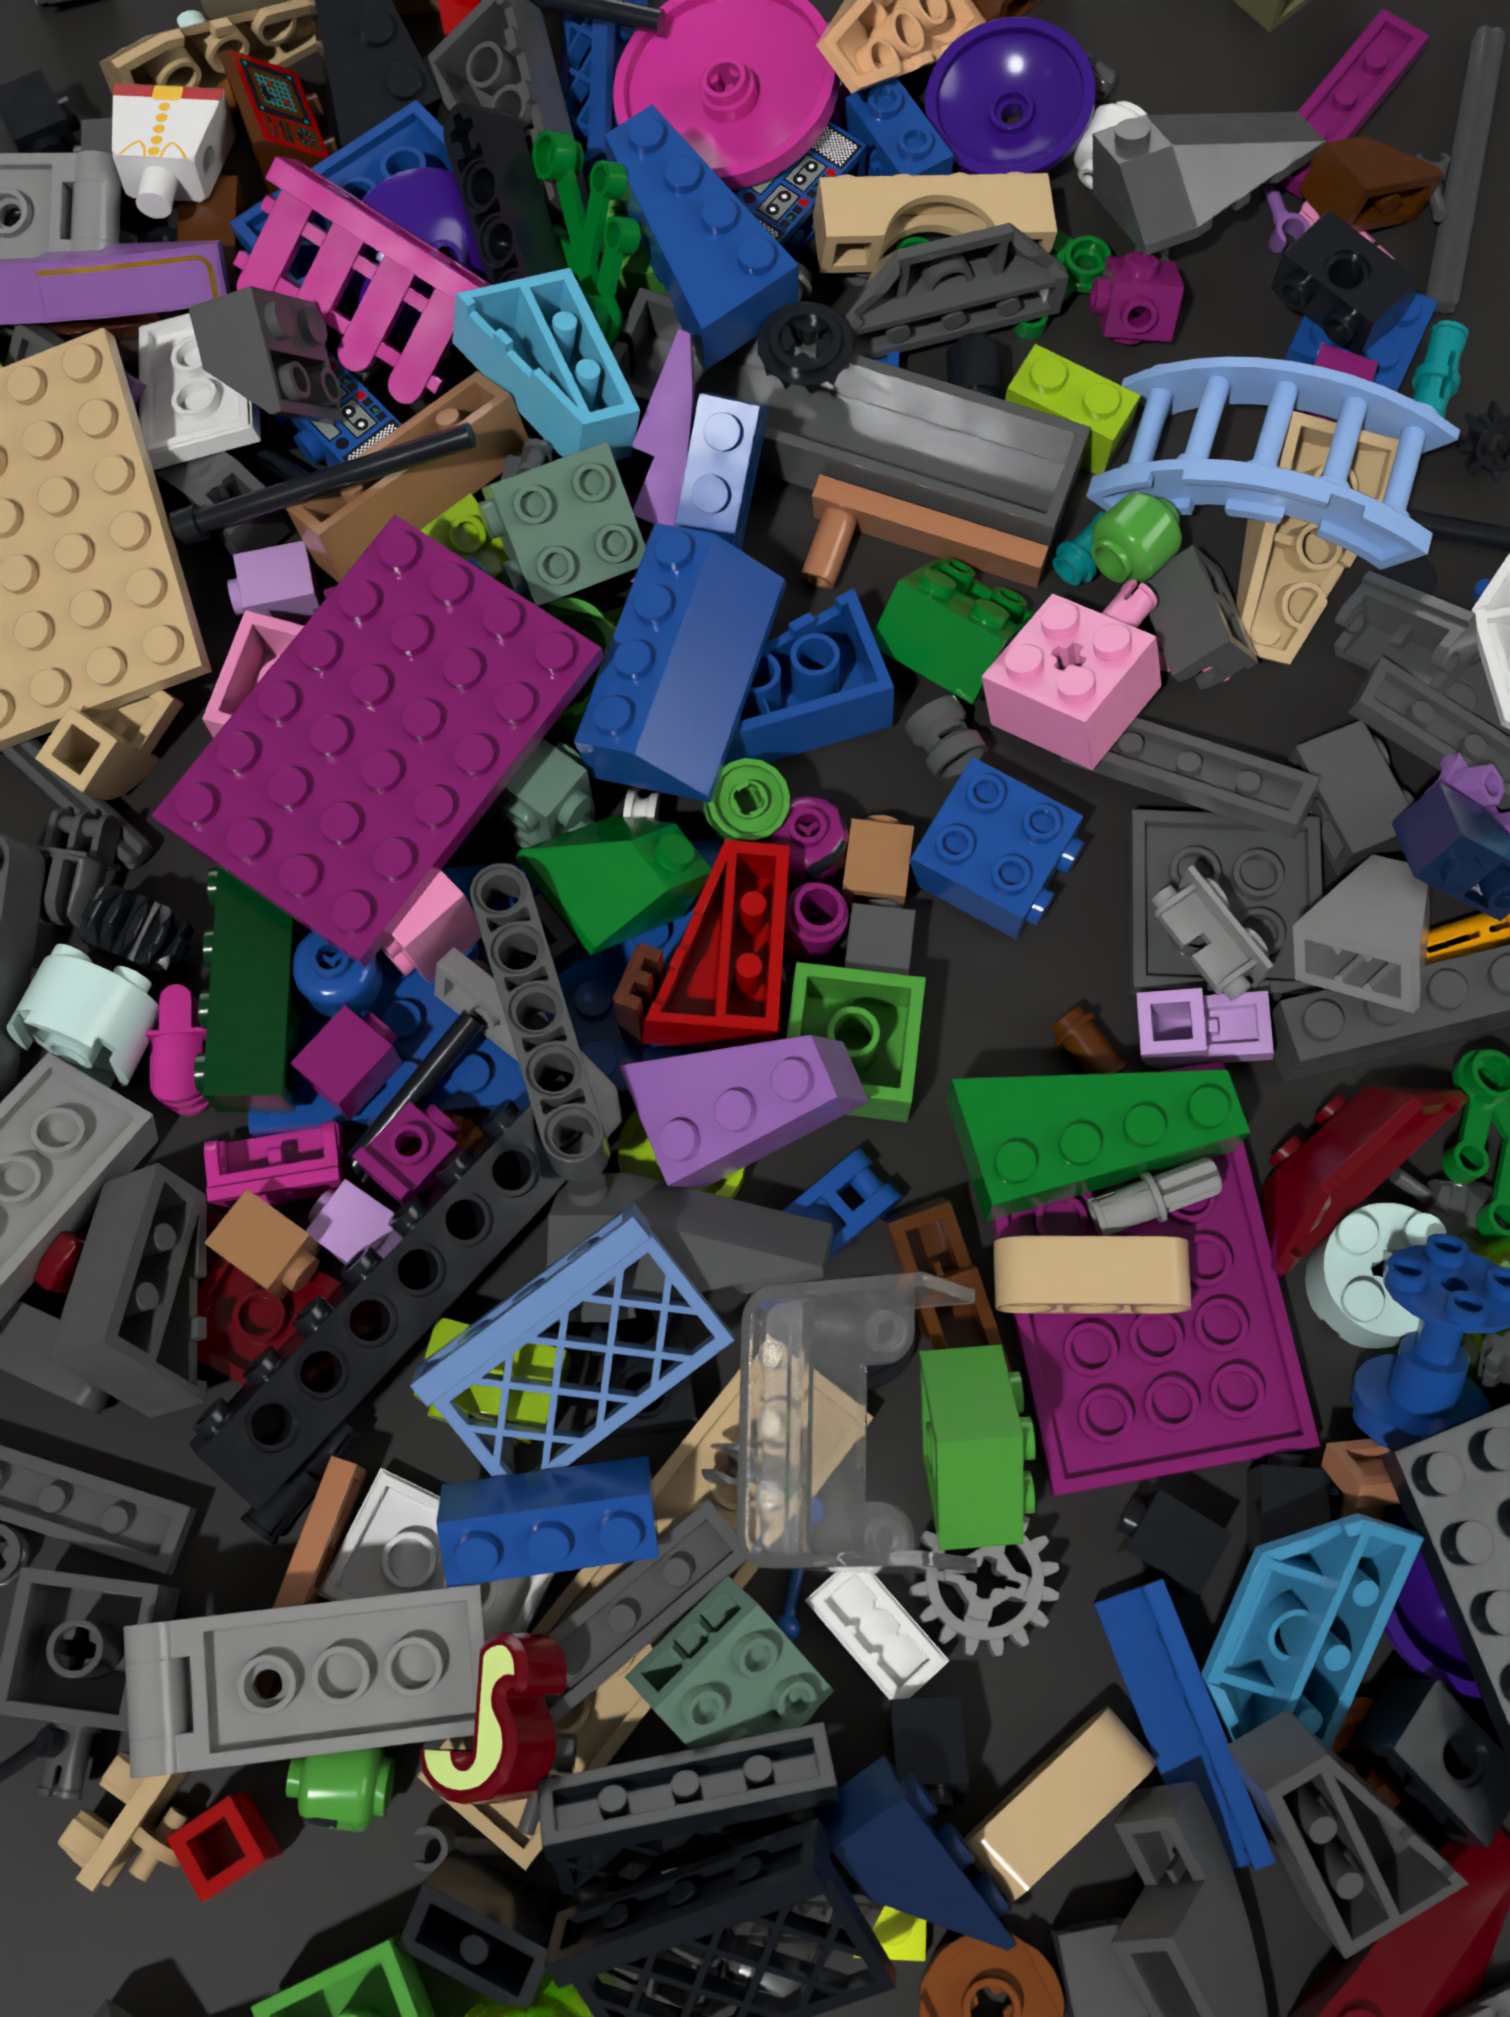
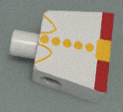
M115 83L113 88L112 155L124 191L128 196L136 198L138 209L149 217L165 218L170 215L174 200L202 202L209 198L236 138V129L224 89Z

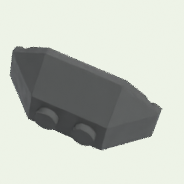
M1011 223L895 250L879 260L844 317L852 331L854 341L853 353L870 359L887 356L888 353L895 351L900 353L961 338L970 333H981L1058 314L1061 310L1069 275L1065 266Z

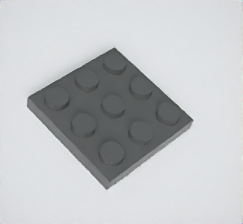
M1132 809L1128 819L1129 995H1137L1136 993L1192 988H1202L1203 995L1216 994L1190 961L1192 955L1207 946L1205 941L1200 937L1184 949H1181L1154 916L1157 908L1151 902L1156 894L1170 885L1177 890L1187 868L1192 865L1204 879L1210 878L1220 886L1228 899L1229 911L1244 929L1251 928L1267 946L1269 960L1274 966L1259 987L1254 989L1251 986L1246 992L1268 991L1269 1000L1281 1001L1325 990L1324 988L1295 980L1293 924L1322 899L1320 817L1306 816L1294 840L1214 812Z

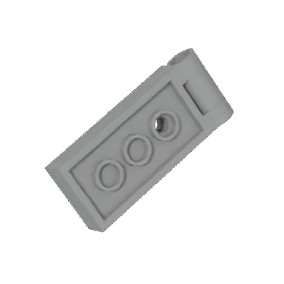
M93 150L77 153H0V259L37 258L45 252L102 250L110 244H119L122 182L115 166L113 155Z
M50 1052L37 1063L0 1103V1320L34 1283V1277L39 1269L42 1258L56 1241L59 1234L64 1231L78 1232L92 1217L104 1182L130 1173L159 1140L152 1113Z
M480 1584L123 1626L130 1778L154 1777L474 1735L480 1648L485 1644ZM271 1669L281 1676L282 1688L275 1697H266L257 1688V1678L263 1670Z

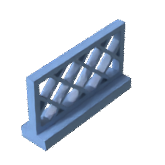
M633 1202L417 1365L410 1387L427 1407L433 1404L492 1477L514 1475L501 1458L504 1436L544 1441L542 1463L530 1472L564 1468L732 1343L734 1335L650 1229V1222ZM648 1252L665 1274L662 1298L621 1294L624 1270ZM615 1277L613 1292L597 1291ZM672 1284L686 1301L670 1300ZM583 1301L612 1305L607 1340L566 1335L569 1311ZM619 1306L660 1311L655 1345L615 1341ZM668 1312L697 1315L712 1333V1335L692 1350L663 1347ZM560 1319L559 1334L543 1332ZM527 1343L556 1346L553 1380L511 1376L514 1353ZM564 1348L605 1352L601 1387L560 1382ZM613 1353L653 1358L651 1380L638 1391L608 1388ZM662 1359L676 1361L660 1373ZM505 1360L504 1375L489 1373ZM471 1385L502 1388L498 1422L469 1419L454 1401V1398ZM510 1389L551 1394L546 1427L505 1423ZM558 1395L599 1400L596 1422L583 1432L554 1429ZM607 1401L622 1402L605 1415ZM482 1434L496 1435L494 1449ZM552 1442L566 1444L550 1456Z

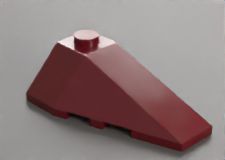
M1499 1829L1488 1848L1438 1840L1434 1846L1469 1884L1346 1960L1340 1954L1287 2017H1447L1476 1999L1510 1908V1839Z

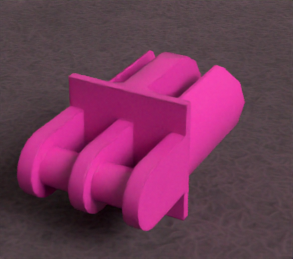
M173 984L166 987L160 994L159 1030H147L145 1034L150 1040V1088L153 1095L164 1107L177 1115L191 1117L202 1113L210 1105L202 1096V1092L196 1090L194 1081L195 1058L197 1053H205L207 1029L201 1028L198 1012L199 1004L190 991L183 985Z

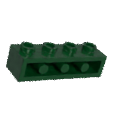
M219 866L218 868H210L207 878V893L210 905L215 906L214 928H207L203 937L204 962L207 967H211L210 988L209 990H202L199 997V1021L201 1028L207 1029L205 1053H197L195 1058L194 1081L196 1090L202 1092V1096L217 1112H296L298 1073L290 1062L299 1054L302 994L298 990L292 976V958L298 944L306 937V927Z

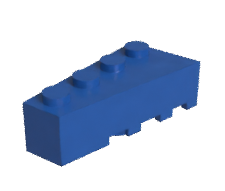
M653 104L605 134L607 161L621 163L627 173L626 190L621 199H619V202L626 216L637 220L640 227V240H642L648 252L651 267L659 283L664 284L674 305V313L683 331L690 333L695 347V355L703 371H706L758 336L762 324L774 311L787 304L798 302L799 264Z
M854 588L836 597L835 605L814 617L809 612L788 623V631L766 642L723 768L730 762L744 758L758 759L770 763L892 727L894 686Z

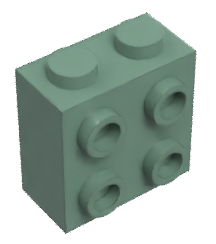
M608 441L481 488L485 497V501L478 503L481 519L491 539L500 537L509 560L501 563L507 587L536 606L595 585L640 566L646 546Z
M542 739L481 819L490 822L495 817L511 829L509 832L510 837L522 849L595 823L597 817L592 797L593 791L590 787L587 767L582 757L564 743L559 742L556 746H553L545 739Z
M728 1575L625 1676L627 1681L690 1749L800 1727L811 1719L817 1708L834 1692L831 1686L761 1606Z

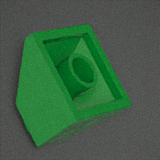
M611 816L520 849L515 857L590 955L682 918L705 885L712 870L675 823Z

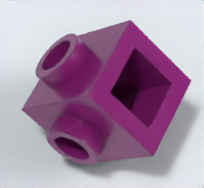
M1130 252L1125 257L1106 256L1102 278L1095 277L1093 279L1089 298L1090 313L1097 315L1103 337H1110L1112 340L1122 344H1137L1141 340L1172 342L1184 291V285L1175 261L1158 260L1153 255L1144 256L1142 252Z

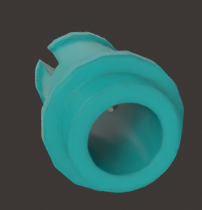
M1099 511L1093 520L1071 542H1062L1056 549L1053 567L1059 577L1070 585L1076 586L1081 582H1090L1096 575L1097 568L1090 553L1092 546L1091 535L1092 527L1105 514L1102 511Z

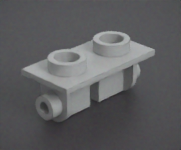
M1193 865L1187 868L1177 890L1170 885L1152 898L1151 902L1157 908L1154 916L1181 949H1184L1200 937L1205 941L1207 946L1192 955L1190 961L1217 995L1224 993L1230 1001H1234L1249 990L1251 986L1254 989L1259 987L1274 966L1269 960V951L1262 938L1251 928L1244 929L1229 911L1228 899L1220 886L1210 878L1204 879Z

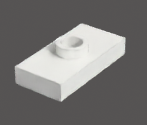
M857 1554L850 1558L805 1600L806 1604L889 1700L909 1699L949 1662L948 1658Z

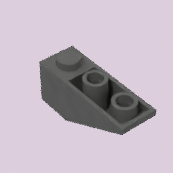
M224 451L153 470L158 487L180 508L192 504H197L203 508L265 488L241 463ZM281 510L212 531L210 532V537L233 558V554L273 547L290 531Z

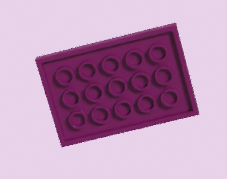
M394 514L151 816L164 829L366 968L604 660L602 648Z
M1223 1060L1159 1072L1225 1070ZM1243 1142L1234 1152L1211 1158L1222 1180V1191L1218 1195L1167 1213V1221L1159 1223L1155 1218L1109 1235L1166 1236L1188 1240L1191 1310L1171 1314L1011 1313L1051 1498L1263 1459L1270 1456V1454H1290L1306 1451L1320 1446L1278 1277L1271 1268V1249ZM1141 1178L991 1220L995 1240L1013 1236H1099L1089 1213L1086 1200L1090 1197L1095 1198L1138 1182Z

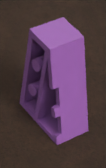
M814 1035L619 1065L666 1184L673 1187L705 1188L869 1102L844 1043Z

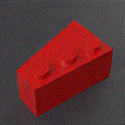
M736 840L724 841L693 910V916L681 943L676 948L668 972L656 999L652 1002L644 1020L642 1043L718 1050L776 1040L779 1023L790 845Z

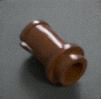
M1077 1006L1050 1028V1031L1057 1038L1053 1042L1055 1047L1058 1049L1064 1046L1086 1074L1122 1073L1129 1066L1128 1062L1122 1059L1093 1023L1097 1018L1093 1012L1086 1014L1080 1006Z

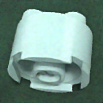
M57 944L51 955L45 957L8 1022L7 1031L12 1039L27 1051L32 1042L35 1041L51 1054L106 1087H111L116 1077L121 1087L128 1085L149 1045L150 1040L145 1035L147 1030H157L159 1026V1005L147 994L151 987V982L137 971L117 966L112 972L92 963V960L80 950L69 945Z
M1376 1203L1353 1211L1342 1219L1317 1244L1308 1259L1305 1285L1312 1309L1321 1321L1324 1319L1332 1329L1340 1334L1338 1335L1340 1338L1352 1345L1371 1349L1399 1345L1407 1334L1419 1331L1422 1319L1412 1315L1394 1301L1383 1284V1277L1373 1276L1371 1268L1377 1265L1381 1273H1383L1385 1262L1396 1251L1414 1245H1426L1427 1238L1430 1235L1446 1234L1445 1226L1432 1214L1422 1213L1412 1207L1396 1203Z

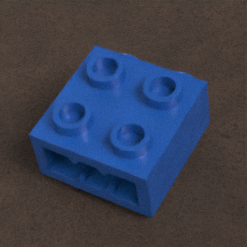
M972 757L910 859L907 881L1016 940L1026 922L1038 926L1055 895L1054 892L1047 889V886L1056 871L1067 875L1077 860L1085 844L1084 841L1076 838L1083 815Z

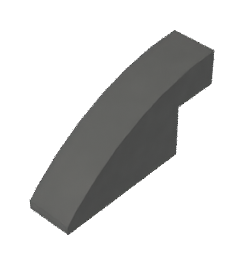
M1191 1781L1136 1789L1113 1824L1146 1886L1117 1931L1111 1944L1149 2016L1269 2017L1263 1979L1251 1927L1235 1874L1217 1827L1196 1782Z

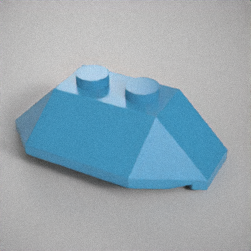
M1356 1513L1255 1547L1201 1672L1205 1686L1232 1742L1288 1709L1332 1749L1424 1537L1418 1532Z

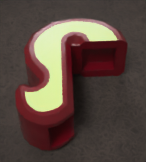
M499 1632L489 1638L480 1648L473 1750L420 1749L422 1772L435 1793L447 1801L460 1804H502L530 1798L537 1791L536 1781L548 1779L556 1755V1728L545 1703V1695L563 1694L567 1685L565 1654L560 1644L551 1636L536 1633Z

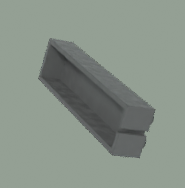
M639 288L621 329L622 342L617 340L612 350V354L640 408L636 434L678 329L683 330L674 313V305L670 297L644 288ZM758 336L706 371H703L695 355V347L693 345L695 414L699 393L713 392L770 405L757 473L814 490L819 474L1049 546L1048 558L1082 464L1091 427L852 353L849 369H844L838 375L834 385L828 382L818 384L811 393L805 386L794 384L785 390L780 379L774 375L766 376L764 365L760 356H758ZM794 338L795 356L804 352L810 358L814 357L816 359L817 343L806 346Z

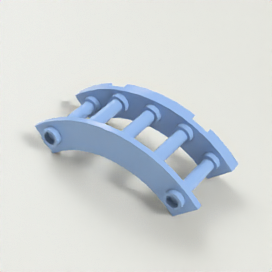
M1260 357L1197 358L1168 364H1157L1152 368L1145 369L1123 379L1121 386L1141 395L1139 402L1145 408L1128 462L1120 466V468L1098 474L1091 479L1086 497L1104 510L1109 511L1127 494L1143 492L1155 498L1161 497L1166 499L1174 506L1179 516L1192 515L1195 505H1225L1224 509L1227 516L1255 519L1278 525L1283 515L1301 519L1318 525L1315 536L1347 549L1380 570L1428 554L1433 533L1410 518L1409 513L1406 511L1421 454L1457 441L1460 429L1440 416L1434 407L1426 403L1416 402L1385 386L1351 374L1300 362ZM1224 405H1268L1254 457L1248 462L1208 459ZM1198 408L1185 453L1179 455L1177 459L1153 461L1166 417ZM1293 409L1338 420L1324 471L1320 477L1277 466ZM1361 430L1399 440L1383 502L1351 489L1347 482Z

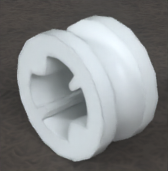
M628 790L623 817L659 821L660 793H651L648 798L643 799L638 796L637 791Z

